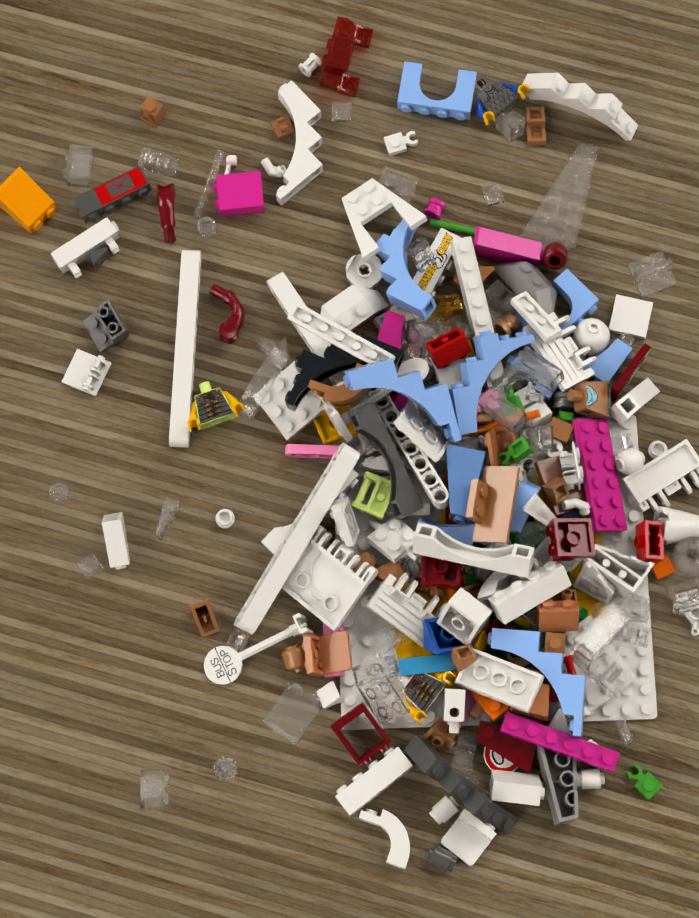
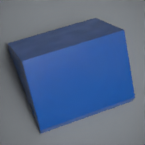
M439 617L423 620L425 650L435 655L451 653L453 648L465 645L436 623Z

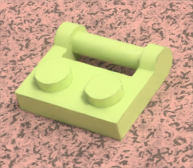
M365 472L363 476L364 481L355 501H352L351 507L354 510L362 511L383 520L389 506L391 481L373 473ZM371 482H375L376 486L368 504H362Z

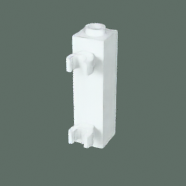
M106 217L53 251L51 256L63 274L70 270L77 279L82 276L81 270L77 265L90 257V251L106 246L109 247L113 255L120 251L115 242L119 238L117 232L119 228L114 221L110 222Z

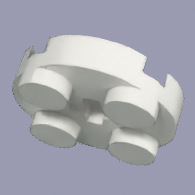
M362 254L352 256L346 265L347 280L351 285L373 289L382 280V275L379 271L382 266L380 259L374 255L364 261ZM367 267L369 273L362 275L360 269Z

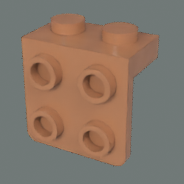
M515 424L492 427L484 436V445L489 451V455H487L488 466L501 465L502 461L497 456L501 452H507L509 450L507 446L517 440Z
M340 631L322 636L313 634L303 635L302 648L305 652L304 667L307 674L319 677L352 669L348 632Z

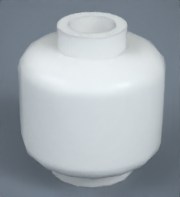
M634 447L619 452L615 459L616 468L625 475L641 470L645 462L644 454Z

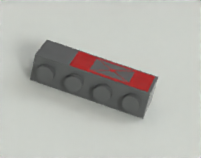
M139 165L73 199L85 223L94 222L99 216L105 213H112L117 207L128 205L137 197L146 196L151 191V186Z

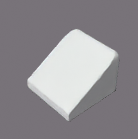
M334 681L329 682L316 691L323 709L342 702Z

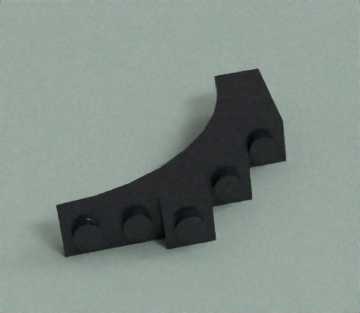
M361 333L360 337L396 357L394 364L396 372H398L405 358L404 351ZM333 344L325 349L324 358L303 349L302 353L295 360V367L300 374L295 376L294 386L285 396L287 408L292 411L297 409L302 399L311 391L308 387L310 379L322 382L339 372L355 368L357 363L362 365L367 363Z

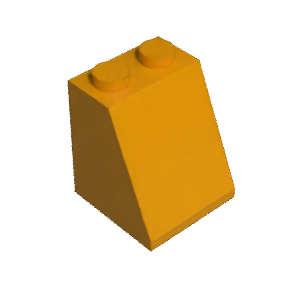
M20 167L0 185V207L30 234L38 231L42 227L43 222L47 218L52 217L57 209L55 202Z

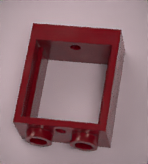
M363 702L330 725L358 765L361 763L366 765L374 759L372 755L378 751L381 754L390 747L388 743L391 740ZM364 712L383 740L359 756L340 729Z

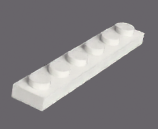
M298 302L295 303L287 317L289 321L367 364L387 358L393 360L396 358L393 354Z

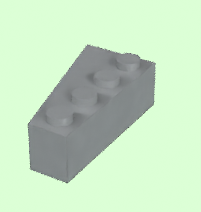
M536 746L535 754L554 826L575 821L579 818L577 760Z

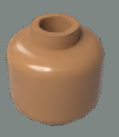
M298 642L284 647L285 650L282 652V658L286 669L294 670L295 673L304 671L305 652L302 645Z

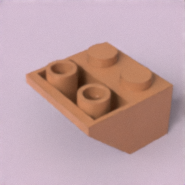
M566 588L536 606L539 632L579 631V607L575 589Z

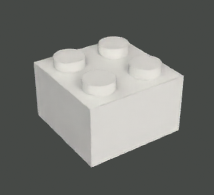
M460 588L448 601L436 623L467 645L471 644L481 632L493 611L474 598L469 592Z

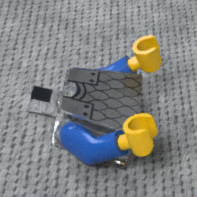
M482 78L475 85L480 91L477 94L475 103L476 114L485 122L486 126L489 123L492 125L518 105L519 96L525 99L524 93L531 92L526 84L516 86L500 82L499 80L488 84Z

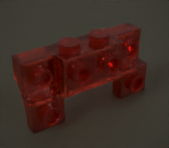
M338 16L332 39L329 38L326 49H328V53L323 56L322 60L324 68L320 79L321 87L338 90L339 94L356 97L360 78L348 75L347 72L354 46L369 48L373 29L363 27L348 18Z

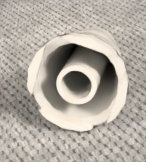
M659 506V510L655 511L653 521L663 522L664 545L699 537V515L664 506Z

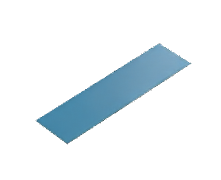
M451 653L398 659L399 676L457 670L451 663Z

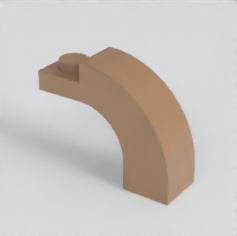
M359 363L356 364V367L363 366ZM311 379L308 384L310 390L313 391V395L323 398L322 400L327 405L330 403L332 406H347L356 403L364 398L372 389L364 388L353 391L349 390L345 384L328 386Z

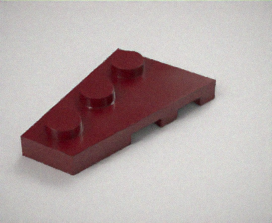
M480 720L476 740L530 774L537 745L499 732L501 725Z

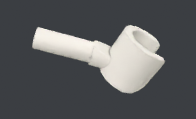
M236 155L227 156L224 175L230 173L231 166H237Z

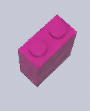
M260 171L216 175L217 182H213L214 194L218 193V199L215 200L216 211H220V217L265 212Z

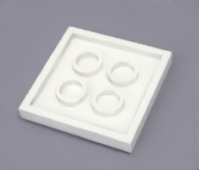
M295 361L254 395L255 399L286 440L292 439L325 411L324 403L320 401L319 397L312 394L313 391H310L302 399L295 411L287 408L285 396L289 390H292L295 376L300 374L295 367Z
M410 399L393 422L399 431L409 437L411 442L423 450L425 455L435 463L444 454L447 444L451 442L444 435L443 428L445 425H434L423 409Z

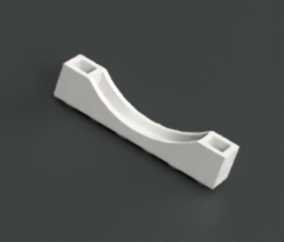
M352 469L334 500L346 497L345 493L349 489H354L359 484L360 476L354 469ZM329 509L324 517L330 514ZM292 524L274 528L261 541L262 544L272 554H275Z
M418 523L413 537L412 553L528 578L533 566L534 547L516 543L501 548L486 549L473 547L453 539L439 527Z

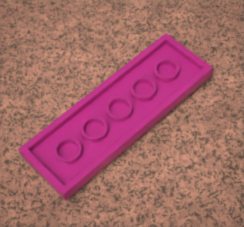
M577 418L572 423L576 445L580 451V466H582L584 473L583 481L586 500L591 507L589 508V516L591 518L593 532L627 531L607 419Z

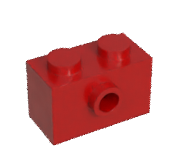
M644 520L635 526L636 537L634 539L637 559L655 564L664 560L663 522Z

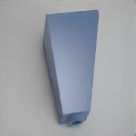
M447 444L451 519L459 524L471 523V520L465 517L471 479L482 481L484 467L487 466L485 451Z

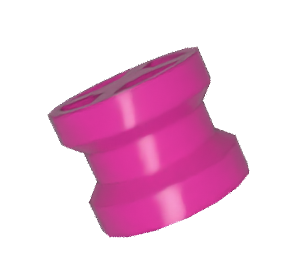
M429 198V205L424 209V214L430 218L440 220L442 217L441 212L445 210L446 204L437 198Z

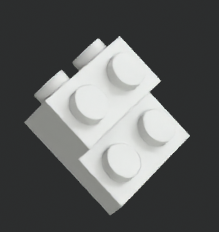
M349 498L336 499L329 508L330 516L336 522V534L338 537L340 536L342 542H345L346 547L354 546L360 531Z

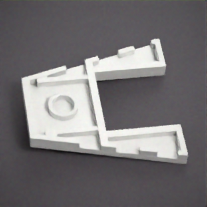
M373 178L341 198L364 261L379 253L380 248L363 225L392 206L411 230L427 221V217Z
M536 493L523 507L525 512L545 526L549 525L548 523L553 518H557ZM547 536L534 550L533 558L537 559L541 567L547 562L553 561V556L548 554V546L551 544V540ZM492 543L489 548L507 547L510 544ZM574 558L572 561L558 562L568 572L579 558Z

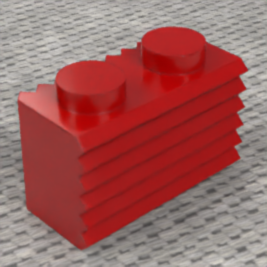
M456 327V329L450 330L446 334L439 336V338L425 344L431 360L437 369L448 367L451 362L463 359L468 353L472 352L466 335L460 327Z

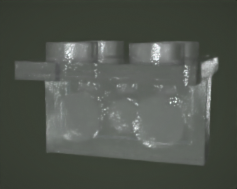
M661 251L628 264V269L642 298L676 285V280L671 272L673 262L671 258L665 259Z

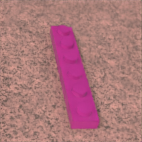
M510 712L505 713L499 731L611 773L615 770L620 754L614 750Z

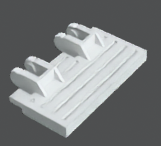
M554 312L549 314L559 327L570 320L568 315L558 319ZM529 324L524 326L522 331H527V334H534L535 342L530 344L562 392L595 375L591 367L586 370L583 369L597 361L596 356L590 357L583 362L580 357L587 355L591 351L590 347L587 346L579 350L570 336L563 339V337L576 330L575 325L562 330L560 335L548 342H545Z
M685 439L644 465L641 470L626 476L622 481L642 512L651 507L655 513L656 510H659V506L652 498L654 495H657L664 507H670V502L662 490L665 491L667 496L681 488L687 494L693 493L691 486L684 478L687 474L694 485L699 488V478L694 472L696 470L699 474V456L689 441Z
M406 572L403 573L393 587L392 585L397 578L389 574L366 606L424 648L423 620L440 617L447 603H443L436 614L433 615L431 612L439 601L438 596H433L426 608L423 609L427 601L414 592L419 584L418 581L413 580L403 593L401 588L409 575Z

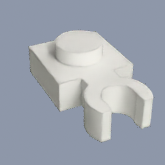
M415 131L408 132L406 136H402V133L399 132L384 137V143L389 156L407 151L406 146H417L418 140H410L411 137L415 136Z

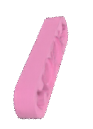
M287 444L285 455L295 458L332 459L339 446ZM350 446L355 450L359 451L358 447Z

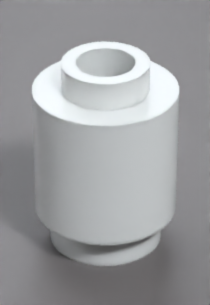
M600 768L576 771L578 776L577 787H581V789H601V785L605 784L604 772H600Z
M445 795L432 807L429 814L440 825L458 812L456 807L459 804L452 796L447 798Z

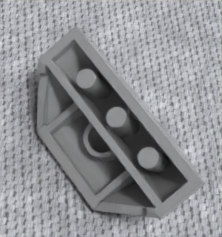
M514 261L494 266L497 274L516 295L527 291L548 315L554 312L558 290L534 264L527 261Z

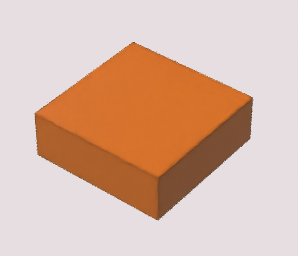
M667 554L664 555V560L652 567L657 581L676 572Z

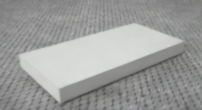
M473 648L478 660L459 672L455 685L529 713L545 678L544 675Z

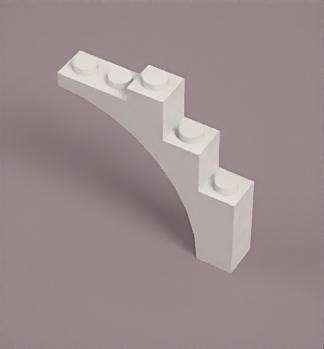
M559 73L527 74L523 82L531 92L525 93L531 100L554 102L581 111L607 125L626 141H631L638 127V124L621 108L622 103L612 93L596 94L586 83H568Z

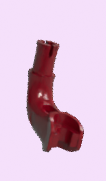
M171 183L168 186L158 184L156 185L161 227L164 232V242L169 243L170 237L171 243L176 241L174 230L176 226L174 212L175 184Z
M213 284L209 293L223 300L224 304L232 308L231 315L219 328L220 339L230 345L239 336V331L245 318L244 307L232 290L228 291Z

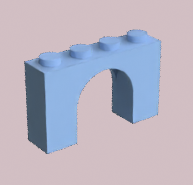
M404 61L397 109L403 112H419L422 115L434 114L441 118L454 117L457 120H470L477 72L459 69L456 88L453 94L444 100H432L426 97L420 89L422 64Z
M568 269L553 281V286L568 302L571 310L570 320L560 326L562 330L572 325L577 326L579 322L584 320L583 318L587 314L592 315L598 309L599 299ZM517 313L515 317L520 322L521 327L519 331L522 332L523 327L528 325V323Z

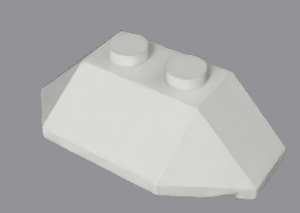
M351 285L322 305L320 315L353 332L389 305L377 290Z

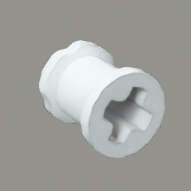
M310 53L309 58L303 64L300 63L298 67L305 76L310 77L317 67L322 66V61L317 55Z

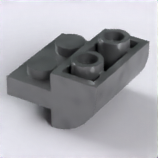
M109 299L95 308L94 313L82 321L100 353L106 352L117 343L124 342L130 334L118 311Z

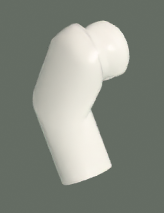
M269 158L261 161L269 176L282 178L287 170L284 165L273 166Z
M578 498L561 502L563 510L577 508L580 515H589L590 513L589 508L591 507L589 503Z

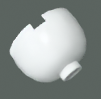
M588 318L577 324L572 340L579 350L587 346L590 347L591 351L588 353V357L598 356L607 349L610 341V332L601 320Z

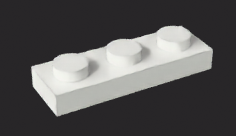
M527 291L511 299L510 304L545 342L561 334L562 329Z

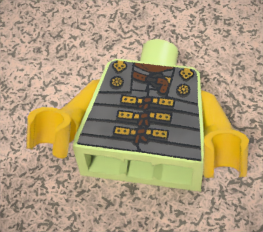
M209 381L199 384L201 394L194 396L195 401L191 403L188 421L189 431L192 432L191 429L193 427L203 430L235 419V416L238 417L237 413L239 411L246 413L243 404L238 402L227 391H222L220 388L212 389Z

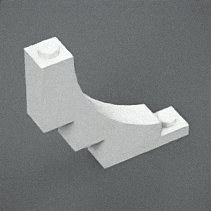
M292 80L288 84H283L278 91L279 100L290 114L296 132L294 154L289 167L283 175L286 186H281L276 193V200L281 206L323 172V164L312 154L322 145V137L311 127L321 119V110Z

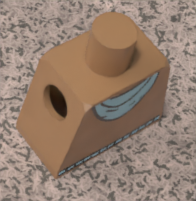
M610 381L584 382L576 385L574 390L568 391L567 399L574 402L576 413L592 419L611 417Z

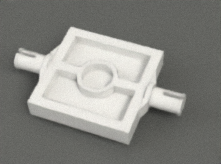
M395 515L383 524H380L375 518L369 521V525L376 530L367 536V542L395 564L406 556H409L414 562L420 560L421 556L419 554L412 553L415 531L403 521L397 519Z

